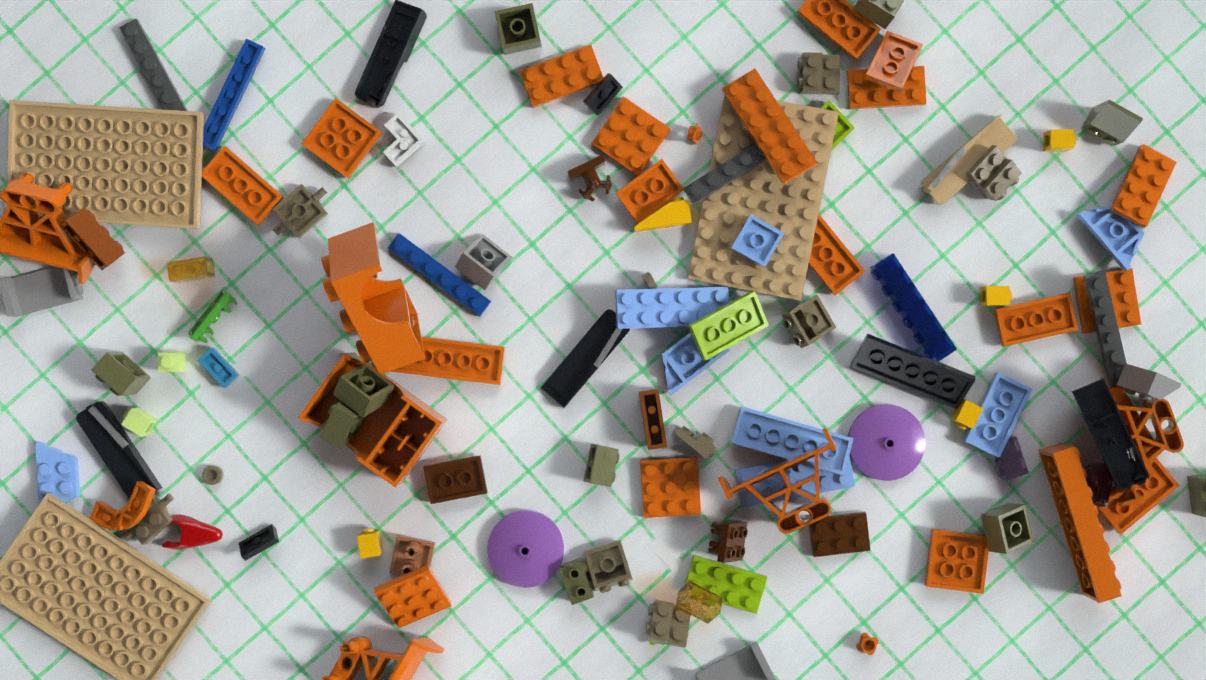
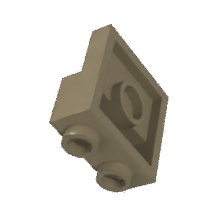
M803 52L801 57H798L797 68L800 69V77L797 79V88H800V94L838 95L840 93V55Z
M991 145L967 172V175L984 196L994 201L1003 199L1007 194L1006 190L1010 186L1017 184L1019 176L1022 174L1012 160L1007 159L996 145Z
M818 295L811 297L782 315L784 327L791 330L794 335L792 337L793 342L801 348L809 346L837 328Z
M677 426L673 431L705 459L708 456L711 458L718 450L712 444L714 440L704 432L702 434L697 432L694 435L685 426L682 428Z
M621 540L584 552L596 591L600 590V593H605L612 590L611 586L618 584L619 587L629 585V581L633 580Z
M655 599L653 604L649 605L648 610L651 620L650 623L646 624L645 634L648 635L647 641L685 648L692 608L677 606L671 602Z

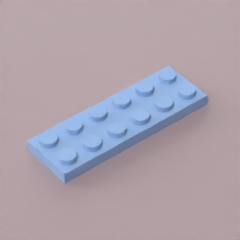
M699 287L615 290L616 329L687 327L689 324L728 304L729 288Z
M743 406L740 408L731 444L785 460H790L829 443L822 429ZM829 431L837 446V450L832 451L830 449L819 454V469L844 476L854 438ZM815 457L799 464L815 468Z
M850 456L844 476L819 469L820 493L855 487ZM787 460L735 469L737 484ZM797 464L785 470L792 484L815 474V468L803 464ZM778 473L753 486L766 496L787 485L781 473ZM815 480L800 486V488L816 494ZM747 488L739 491L742 508L764 504ZM791 490L789 499L802 497L803 495ZM786 493L771 499V501L785 500Z

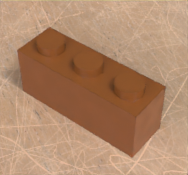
M83 207L60 226L101 270H104L125 254L122 245L118 241H114L109 235V231L95 220V215Z
M659 389L638 391L647 449L667 447Z

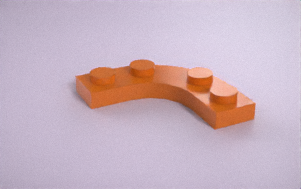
M137 481L130 500L125 507L117 510L103 501H96L90 519L108 530L132 528L146 515L156 489L143 481Z

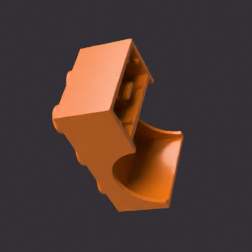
M374 222L328 238L329 255L321 258L327 278H324L322 282L331 302L340 300L344 307L339 313L346 332L349 334L357 331L361 340L356 341V347L364 364L373 361L381 375L425 359L418 313L401 278L385 281L372 277L382 271L376 236L377 228Z
M355 352L343 354L298 418L320 428L322 427L325 420L329 419L330 414H328L330 407L339 401L333 393L340 376L364 364L359 355ZM369 362L366 363L368 366H370L372 369L378 372L377 368H375ZM381 374V376L394 385L388 403L365 416L357 435L346 446L354 452L357 461L396 488L404 482L448 419L387 375Z

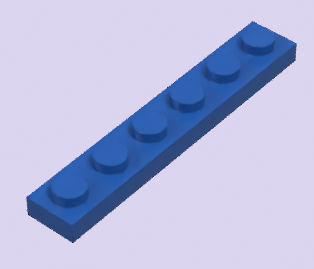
M249 39L245 40L204 125L203 146L217 151L266 49L263 46Z
M400 233L397 234L388 246L389 250L478 316H481L492 302Z

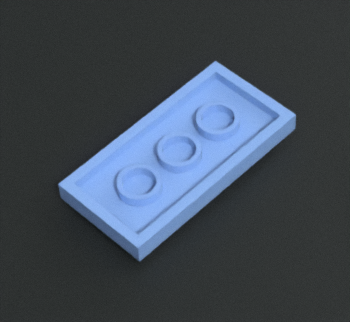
M995 372L980 404L983 410L974 428L968 429L963 441L1000 458L1032 388Z

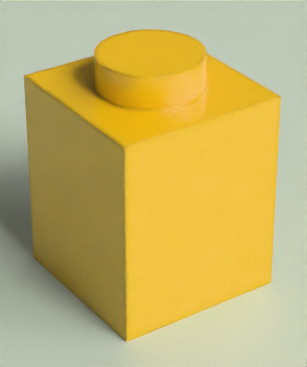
M1051 129L1044 132V152H1067L1074 149L1076 144L1074 129Z
M1010 286L980 287V306L1010 305L1012 300Z
M963 399L958 409L954 410L950 419L956 422L955 426L963 430L966 428L973 429L983 408Z
M367 528L357 535L360 559L380 556L383 553L380 530L374 531L373 528Z

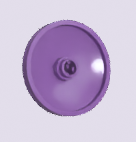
M879 404L867 408L856 417L848 433V437L854 438L850 451L852 461L860 471L874 479L892 481L903 478L918 466L924 455L925 434L923 428L911 412L900 406ZM888 440H890V446L886 445Z
M533 510L515 511L503 517L493 528L487 546L488 559L494 572L508 584L523 588L535 587L548 581L558 571L564 555L563 537L558 526L546 515ZM522 548H528L529 552L527 554L522 552Z

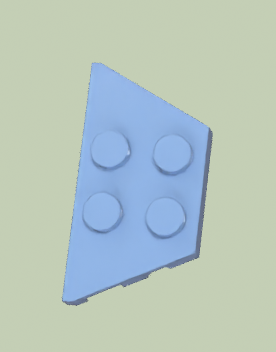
M1111 206L1078 213L1076 216L1123 271L1129 270L1132 257L1136 255L1138 244L1144 235L1140 227L1110 211Z
M691 332L661 354L669 394H674L730 350L727 348L706 361L702 360Z
M36 442L39 504L47 493H52L65 503L80 496L78 457L66 454L60 449L47 446L43 442Z

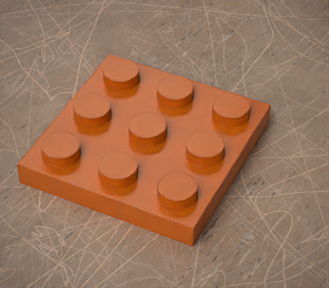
M623 96L591 145L636 176H639L671 128Z
M335 98L301 144L349 179L383 133Z
M1133 269L1105 272L1118 328L1142 325ZM1083 276L1074 277L1073 281L1082 334L1096 332Z
M697 456L640 460L644 518L701 514Z
M931 528L924 585L926 587L984 594L989 554L986 536Z
M429 565L374 587V594L398 628L452 606L451 600Z

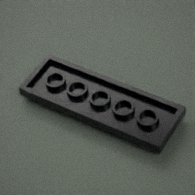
M868 333L851 362V367L955 409H958L975 382L974 375Z

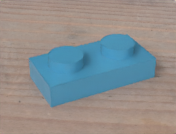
M211 347L197 360L223 388H227L240 375L214 347Z

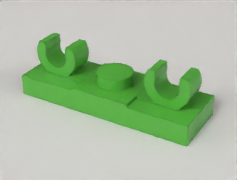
M223 287L188 333L192 340L196 342L200 338L202 342L207 343L208 340L203 335L206 332L211 335L214 334L209 326L218 321L221 309L224 308L226 312L230 313L231 309L227 307V304L233 302L237 305L236 299L232 297L229 290Z

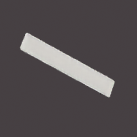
M265 357L231 365L240 374L237 378L268 371ZM208 371L197 373L200 386L218 383Z
M657 536L648 546L685 585L689 568Z

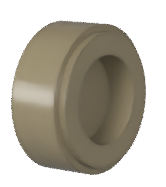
M649 272L643 274L642 278L647 288L657 289L652 275Z
M217 465L208 466L204 469L202 478L209 485L218 484L223 479V470Z

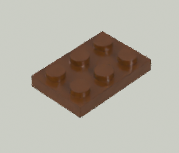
M481 455L423 466L430 504L488 493Z
M866 512L831 515L809 524L813 557L871 551Z

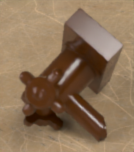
M602 155L567 171L571 181L578 177H583L587 188L585 191L579 188L578 192L584 199L594 201L595 199L591 194L599 188H606L605 194H609L612 186L610 176L607 175L606 181H601L596 172L597 168L605 165Z

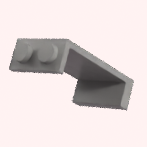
M51 267L14 278H0V291L7 316L18 317L82 300L83 287L78 281V272Z
M757 641L696 672V680H776Z

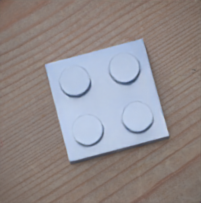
M750 214L731 249L765 267L782 239L784 232Z

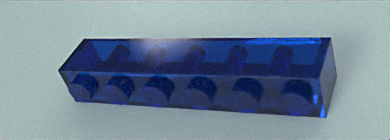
M894 253L888 254L870 266L872 277L876 281L879 280L883 286L881 287L882 292L886 297L891 298L893 302L892 307L897 313L900 312L904 318L902 319L904 325L912 330L914 340L918 345H922L925 350L923 353L926 357L939 362L957 350Z

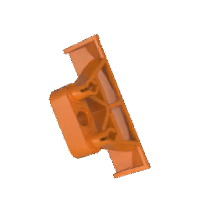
M24 172L17 180H12L0 192V198L8 204L0 219V253L78 272L79 283L84 284L95 263L60 226L67 220L61 207L66 202L67 195L73 191L72 185L68 182H62L57 189L32 184L35 180L34 176L31 173L27 174V172ZM37 212L44 213V214L39 217Z
M1151 398V401L1144 399L1143 405L1146 406L1116 404L1122 412L1128 431L1145 466L1164 450L1178 453L1183 449L1184 441L1170 403L1166 399ZM1130 411H1142L1134 423ZM1149 418L1151 419L1158 442L1139 435ZM1164 420L1168 421V427L1166 429L1161 428V424ZM1141 440L1155 446L1145 454ZM1132 485L1117 501L1120 507L1145 500V498L1136 492L1135 486Z
M827 428L822 430L829 443L776 465L733 487L730 486L723 476L718 477L727 499L732 498L734 493L747 488L779 516L777 527L784 534L792 533L827 517L831 512V503L824 497L820 498L819 454L830 449L832 451L837 450V446ZM815 457V474L792 484L785 470ZM778 473H781L787 485L766 496L753 486ZM815 480L816 494L802 489L800 486ZM791 490L813 500L785 513ZM786 493L781 510L771 499ZM807 511L810 517L807 520H802L799 517V513Z
M368 637L352 638L349 642L342 643L344 646H340L341 656L329 676H324L322 679L353 680L363 664L366 677L368 678L365 680H381L380 677L390 659L399 660L388 680H411L427 651L443 653L445 649L429 637L411 640L404 654L372 649V643ZM374 656L380 657L377 664ZM349 659L351 660V667L349 666V663H348V660H349Z

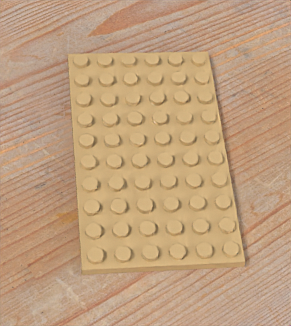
M725 95L709 172L756 143ZM776 100L817 161V165L783 185L769 162L765 161L705 198L702 204L688 279L801 301L839 112ZM750 214L784 232L782 239L765 267L731 249Z
M9 100L7 185L12 180H17L24 172H27V174L31 173L34 176L35 180L32 184L57 189L62 182L70 183L73 191L67 195L66 202L61 207L67 219L85 207L86 210L91 211L95 215V220L98 223L200 229L204 113ZM37 212L39 217L44 214V213Z
M52 493L45 495L0 560V603L118 680H157L212 600Z

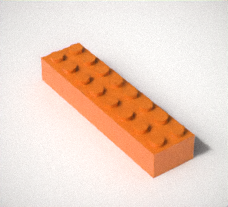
M1062 443L1039 449L1038 451L1083 595L1098 603L1121 597V584L1115 576L1114 571L1116 567L1110 559L1108 553L1110 548L1103 537L1104 528L1098 520V509L1093 504L1091 498L1093 493L1086 482L1087 473L1080 462V451L1076 446Z

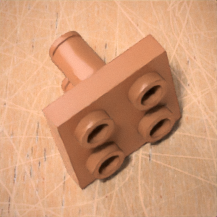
M398 534L389 573L402 576L426 565L431 567L436 542Z

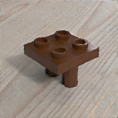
M714 521L711 527L715 529H711V533L721 535L720 543L713 540L710 541L709 546L712 548H708V551L718 554L717 562L741 561L745 555L744 544L748 534L747 522L717 523Z

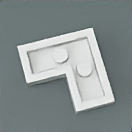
M399 112L384 124L397 140L385 149L383 153L398 167L425 141Z

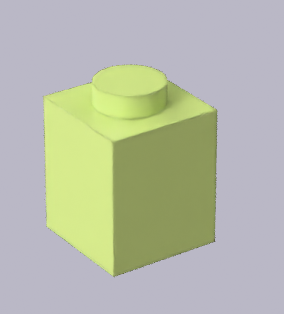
M186 352L158 353V372L186 371Z
M136 407L125 412L121 425L138 436L143 437L149 435L158 419L141 408Z

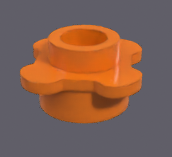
M698 124L690 126L687 139L694 142V145H697L698 141L701 140L703 133Z
M862 633L860 636L861 640L857 643L856 648L859 651L863 650L868 655L874 654L879 643L878 639L868 636L867 633Z

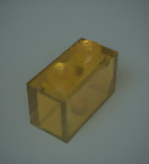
M204 256L166 263L169 282L181 283L215 277L213 259Z
M689 581L678 591L675 607L708 624L721 613L722 597Z

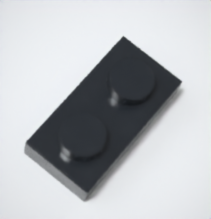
M607 73L583 102L598 116L623 86L612 74Z
M271 524L239 542L241 558L246 561L278 543L276 527Z

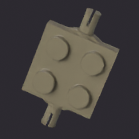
M303 184L299 185L273 208L281 221L273 231L279 236L287 228L300 239L328 214L319 201L327 194V191L321 187L313 194Z
M154 493L146 515L138 524L129 528L122 535V538L125 541H129L135 535L142 545L148 544L173 521L166 506L174 500V497L171 494H167L161 500Z

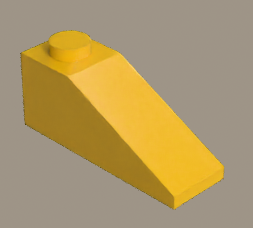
M683 197L673 198L672 202H669L633 228L634 232L691 224L689 200H684Z

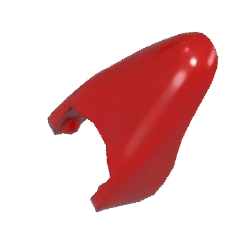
M181 514L171 516L173 519L171 523L180 526L181 540L179 543L166 541L162 543V547L185 550L219 541L222 539L223 533L217 527Z

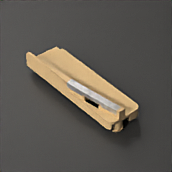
M1002 114L995 117L921 181L923 193L930 194L935 204H944L972 180L967 175V172L991 145H996L1004 153L1018 140L1000 118Z

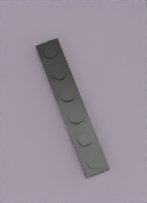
M134 19L119 27L163 109L188 111L140 21Z
M755 143L687 185L683 190L694 206L764 163L767 159Z
M1101 270L1083 276L1108 383L1115 385L1127 362L1106 273Z

